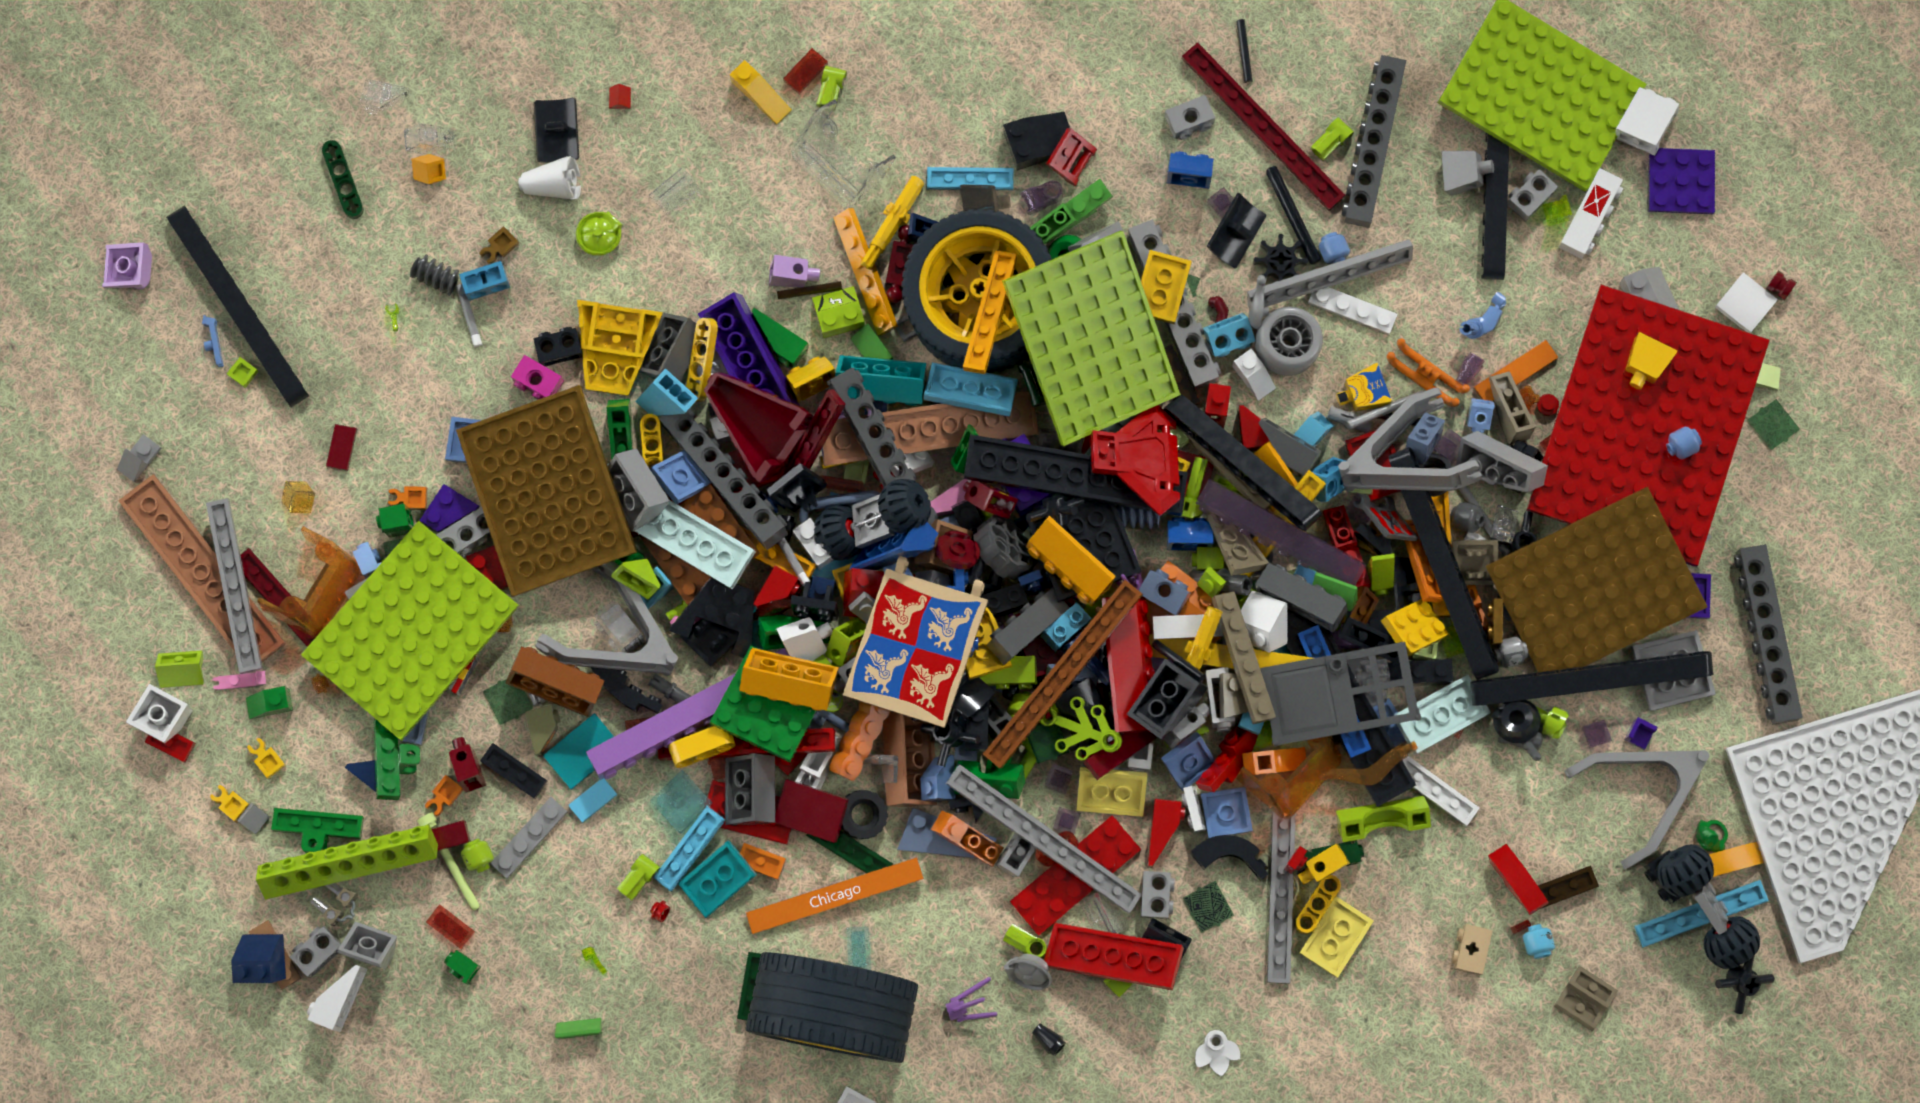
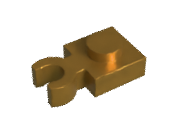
M503 226L488 240L491 246L483 248L479 254L481 257L488 253L491 254V258L487 260V263L492 264L495 263L498 254L504 258L519 242Z

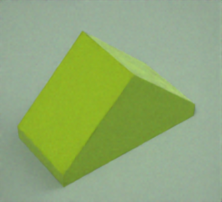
M648 559L623 562L611 576L646 599H649L660 588V583Z

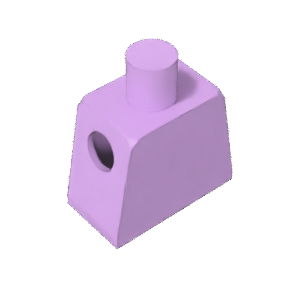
M774 255L770 264L769 286L804 287L807 281H819L820 269L808 268L807 259ZM793 270L802 271V273L796 274Z

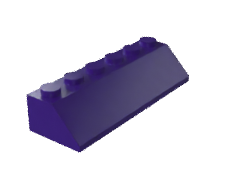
M733 292L698 313L700 319L712 318L717 322L718 331L715 348L730 376L749 382L758 389L777 395L785 401L800 406L743 295Z

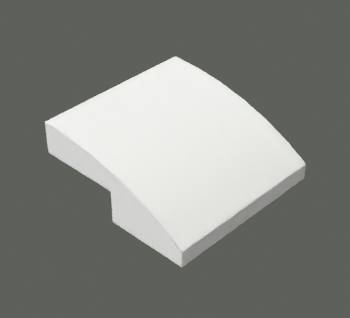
M1743 272L1715 308L1744 331L1751 333L1778 299Z

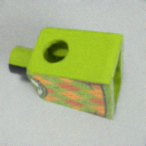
M854 618L833 629L825 653L826 657L832 660V666L840 668L856 657L867 626L859 618Z

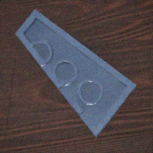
M912 808L897 850L977 859L931 830L938 818L937 816ZM984 834L985 836L996 842L997 838Z

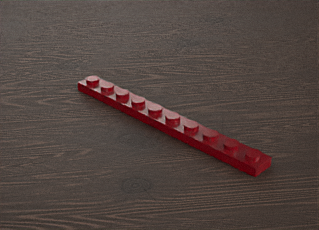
M1198 42L1182 55L1181 59L1328 211L1345 198V194Z

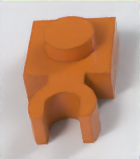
M404 486V493L397 489H390L389 493L392 495L396 494L397 499L395 501H388V504L394 506L405 503L410 510H427L428 488Z
M445 775L432 791L436 797L427 801L425 807L429 809L431 805L436 804L437 810L434 812V815L439 816L443 812V805L446 803L451 806L462 793L463 788L448 775Z

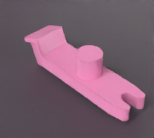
M265 671L218 676L213 678V681H219V685L213 688L224 690L260 686L266 684Z

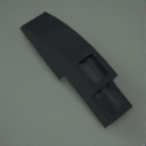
M591 667L594 674H597L600 679L604 680L603 686L627 708L636 713L640 706L656 714L663 712L664 706L661 704V699L651 694L649 697L641 694L643 690L635 685L627 686L630 681L629 677L626 676L627 671Z

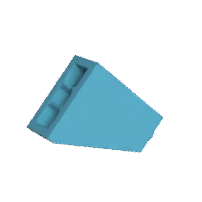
M665 368L635 402L648 414L656 416L685 414L698 397Z
M1318 411L1310 415L1294 435L1316 447L1335 425Z

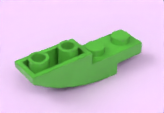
M1098 179L1066 204L1062 203L1032 225L1030 229L1037 233V236L1042 239L1045 245L1097 212L1096 209L1113 198V195L1103 181Z

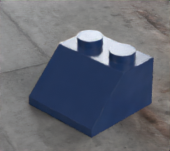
M243 934L231 960L232 982L274 983L286 979L283 934Z

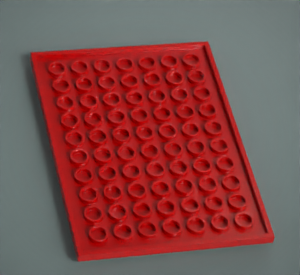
M1601 284L1542 463L1548 465L1543 486L1532 490L1526 510L1570 525L1648 487L1686 564L1697 567L1770 340ZM1639 332L1677 350V353L1655 383L1645 381L1641 390L1629 384L1634 374L1626 371L1633 342ZM1683 427L1695 429L1702 441L1699 451L1685 459H1679L1675 455L1671 456L1666 447V444L1669 443V435Z

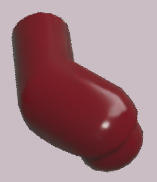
M1220 296L1210 297L1208 305L1217 312L1215 323L1227 319L1229 308L1223 298Z

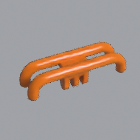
M1403 338L1397 340V346L1406 356L1419 364L1416 372L1395 357L1394 352L1387 354V361L1395 369L1426 391L1437 388L1433 384L1438 378L1459 393L1465 394L1470 390L1469 385L1459 383L1410 348ZM1442 391V395L1436 396L1437 399L1442 397L1444 404L1450 407H1457L1460 404L1458 398H1451Z

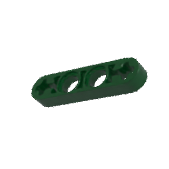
M328 140L322 146V153L340 203L347 217L357 219L363 214L364 207L342 147L337 141ZM330 146L338 148L335 150L337 160H333L332 155L327 153L330 150ZM337 165L345 167V172L342 175L334 174V168ZM345 184L352 186L351 193L347 195L341 193V188ZM352 198L354 205L359 206L356 208V213L348 211L351 208L348 199Z

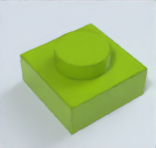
M239 357L227 372V375L246 388L259 371Z
M1209 567L1205 570L1197 585L1213 598L1220 593L1226 581Z

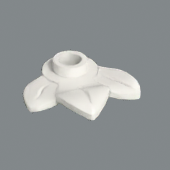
M1219 1030L1210 1031L1205 1037V1043L1197 1048L1195 1055L1197 1067H1203L1209 1064L1214 1072L1222 1076L1228 1069L1229 1060L1240 1059V1050L1236 1043L1227 1040L1223 1032ZM1214 1037L1220 1039V1044L1218 1046H1214L1212 1044V1039Z

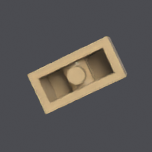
M1469 924L1463 925V929H1458L1456 941L1460 943L1458 951H1453L1451 963L1455 964V970L1479 976L1483 975L1493 930ZM1473 944L1476 952L1469 955V950L1466 947Z

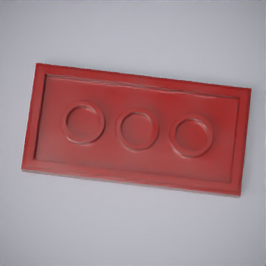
M712 780L705 808L706 806L710 807L725 819V783ZM775 795V814H776L777 807H778L779 800H780V796H776V795ZM724 822L720 827L788 845L792 828L777 823L725 825Z

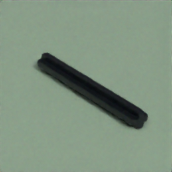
M1276 166L1268 168L1266 174L1298 240L1301 242V247L1309 263L1315 264L1319 262L1321 257Z

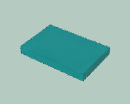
M594 713L543 756L572 790L595 771L586 751L614 736Z
M728 840L683 878L678 885L702 915L707 918L756 877L757 874L731 841Z

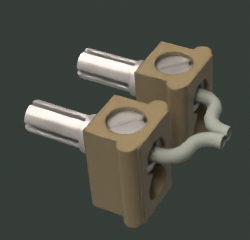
M335 883L325 885L337 895L336 899L342 902L343 907L350 908L352 906L350 909L351 915H347L342 918L344 911L337 910L331 905L326 906L316 897L311 900V904L323 913L322 917L328 921V924L336 926L338 922H344L348 918L353 919L355 916L353 911L358 894L353 891L351 892L345 887L340 888Z

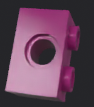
M526 355L523 356L511 375L512 380L515 382L513 385L523 392L528 389L533 392L532 396L537 400L557 393L564 382L562 376ZM539 376L542 378L538 385L531 384V380L534 377Z

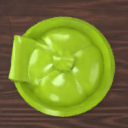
M609 211L590 213L581 219L576 228L577 243L588 254L595 256L606 255L618 246L621 239L622 224Z

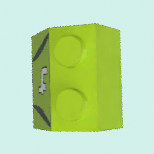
M854 286L812 297L823 339L860 329L865 325Z

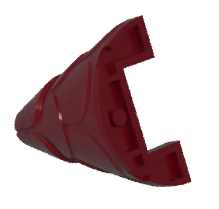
M722 372L712 374L707 380L708 384L704 392L719 421L724 424L752 476L759 483L771 479L778 474L776 471L778 468H782L783 465L787 467L814 416L806 411L805 408L785 401L777 395L758 389L749 382Z

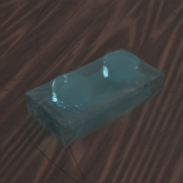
M869 926L847 927L848 965L871 970Z

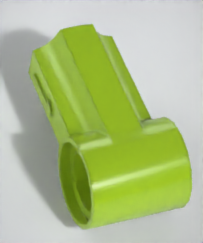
M825 66L816 106L834 111L840 89H843V79L847 76L846 70Z
M1338 117L1327 127L1325 133L1310 149L1319 159L1324 161L1339 145H1343L1346 138H1351L1354 131Z
M644 854L637 858L631 866L629 874L617 887L631 901L638 895L645 884L652 880V875L660 869L656 863Z
M1014 924L1009 927L1004 936V942L1025 954H1032V945L1039 943L1043 946V951L1036 956L1042 959L1045 957L1047 946L1042 939L1033 936Z

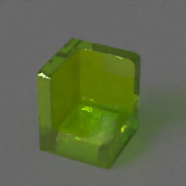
M1567 195L1561 196L1558 201L1542 205L1548 226L1567 222L1573 215Z

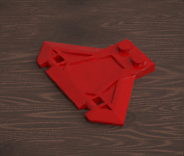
M1156 405L1141 412L1116 433L1093 430L1090 435L1092 473L1117 475L1151 509L1161 516L1180 501V492L1173 491V486L1180 485L1177 436L1170 434V430H1176V421L1159 405Z

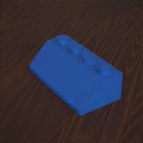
M927 522L923 526L920 525L918 528H912L908 534L895 532V535L862 548L849 569L879 570L885 566L897 563L900 556L906 558L916 557L919 553L928 552L935 546V539L939 533Z

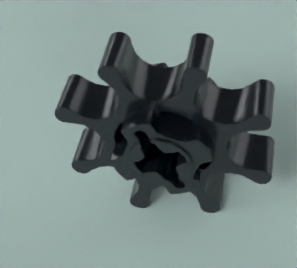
M1279 234V244L1275 247H1270L1265 240H1262L1260 247L1266 251L1267 255L1264 258L1255 257L1253 264H1262L1266 267V273L1262 274L1265 276V279L1268 276H1275L1278 281H1281L1286 276L1293 277L1299 275L1294 270L1295 266H1306L1308 263V258L1300 259L1295 256V250L1301 246L1300 241H1297L1292 247H1286L1282 241L1284 235ZM1279 257L1284 261L1283 265H1279V261H1277Z

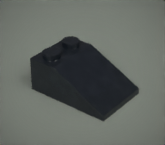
M1065 112L1026 117L1003 124V133L1017 171L1048 161L1067 128H1070Z
M1164 659L1127 715L1163 740L1197 705L1208 687L1175 663Z

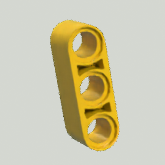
M646 414L640 421L642 455L645 463L650 467L652 464L664 461L661 422L656 415ZM650 421L657 423L656 427L652 430L645 428L646 424ZM652 442L658 444V448L655 451L647 450V446Z
M712 726L670 743L668 748L675 768H683L728 751L735 747L736 744L733 735Z
M1330 875L1321 880L1295 920V928L1299 933L1308 934L1316 928L1341 888V882L1336 876ZM1326 880L1333 881L1336 885L1335 891H1327L1324 887V882ZM1314 899H1320L1323 902L1324 907L1322 910L1317 911L1312 907ZM1306 917L1311 921L1310 929H1303L1300 926L1301 918Z

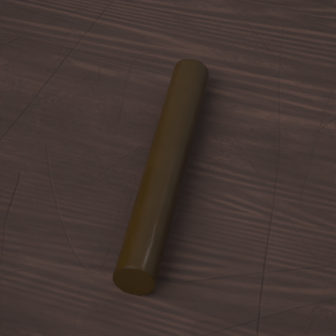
M841 281L781 290L777 291L778 300L836 291L842 289Z

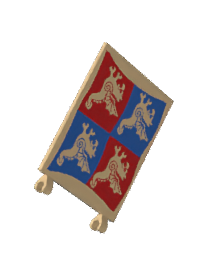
M900 556L898 557L895 571L886 568L843 696L945 728L988 603L987 599L981 598L985 585L982 581L975 580L971 594L906 575L904 573L909 561L906 557Z

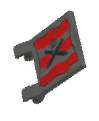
M1360 493L1361 502L1354 501V506L1365 511L1385 538L1408 541L1418 540V536L1396 510L1395 501L1392 497L1385 496L1386 505L1380 503L1379 507L1371 506L1370 498L1367 494Z

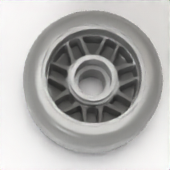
M1296 307L1278 308L1264 318L1260 328L1257 330L1255 336L1256 354L1264 366L1276 374L1293 376L1303 373L1313 365L1321 352L1323 344L1321 327L1317 320L1303 309ZM1283 341H1290L1292 346L1286 345Z

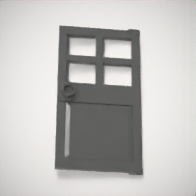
M1405 642L1260 668L1276 718L1270 720L1272 744L1274 747L1287 743L1421 720ZM1397 651L1403 679L1380 683L1375 655ZM1368 656L1373 684L1351 688L1346 660ZM1404 686L1409 713L1387 717L1382 689ZM1375 691L1380 718L1358 722L1353 695Z

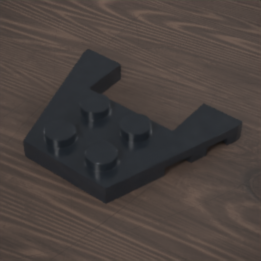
M710 577L690 604L682 611L677 620L670 626L669 631L688 638L695 618H703L739 631L731 653L744 658L748 649L752 646L754 590L736 584L731 589Z

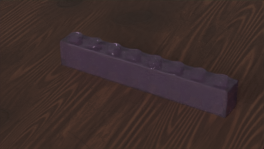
M1212 479L1208 480L1196 504L1200 505L1198 509L1208 515L1213 512L1219 516L1218 520L1229 526L1233 523L1239 527L1238 531L1244 535H1255L1258 537L1257 541L1267 547L1270 544L1278 548L1277 552L1287 558L1291 555L1298 559L1296 563L1307 569L1311 566L1317 569V573L1355 586L1367 565L1311 533L1302 531L1296 525Z

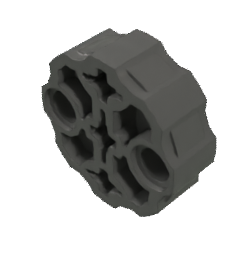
M994 514L977 528V533L974 534V541L979 545L980 556L983 561L997 575L1002 578L1007 577L1016 580L1033 567V561L1036 559L1028 553V548L1026 547L1028 540L1021 536L1024 530L1020 529L1012 519Z

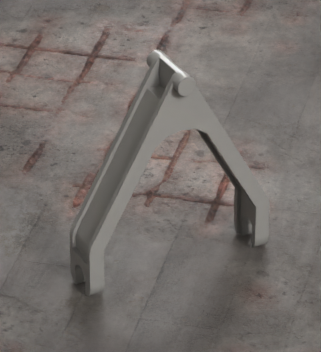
M1432 388L1408 398L1347 461H1343L1338 465L1345 491L1351 492L1354 489L1454 491L1473 484L1482 478L1480 471L1468 475L1469 472L1480 468L1476 460H1470L1449 469L1382 467L1376 464L1377 459L1417 418L1422 417L1425 412L1429 414L1444 406L1442 397L1429 401L1433 397L1442 395L1439 388Z
M614 562L601 565L592 570L616 585L646 637V645L635 653L572 649L563 646L545 634L538 638L535 645L540 652L557 658L563 664H572L580 667L663 673L669 676L672 674L678 660L677 655L673 653L640 595L611 577L612 573L619 567Z
M1706 750L1594 753L1569 767L1564 772L1570 779L1593 764L1660 763L1667 766L1674 773L1677 781V791L1646 847L1621 861L1624 869H1627L1657 850L1694 782L1709 759V753Z

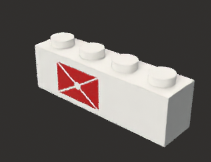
M1599 168L1558 248L1580 259L1585 254L1589 255L1595 245L1591 241L1595 235L1599 237L1604 227L1601 224L1603 218H1608L1614 206L1610 204L1613 198H1619L1623 190L1620 187L1623 179Z

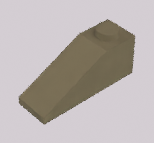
M1510 371L1491 376L1489 381L1500 426L1509 445L1515 444L1517 440H1529L1536 426Z

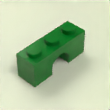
M959 760L955 767L956 769L958 765L963 766L1006 798L1019 799L1026 783L1024 767L1020 764H1005L1002 769L999 768L993 773H982L979 761Z

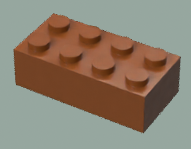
M521 646L505 683L588 717L597 701L604 680L600 679L597 674L590 672L587 674L580 671L575 665L563 664L553 656L541 655L534 648Z

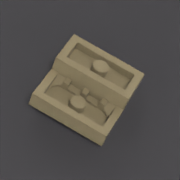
M1579 965L1554 1007L1593 1031L1618 990Z

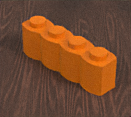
M860 701L859 711L853 715L849 724V731L842 737L839 751L834 754L830 761L829 771L854 781L862 770L863 761L872 750L873 740L881 732L883 720L888 717L891 711Z

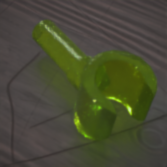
M396 303V309L393 312H389L388 305L385 307L386 312L391 318L394 332L398 331L397 315L400 311Z
M593 947L583 949L582 954L585 961L593 959L602 975L605 974L607 970L599 961L594 951L595 949Z

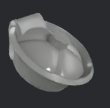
M1023 954L1020 957L1016 956L1004 965L1009 980L1016 982L1024 988L1042 990L1048 988L1052 983L1051 975L1048 972V964L1036 955Z

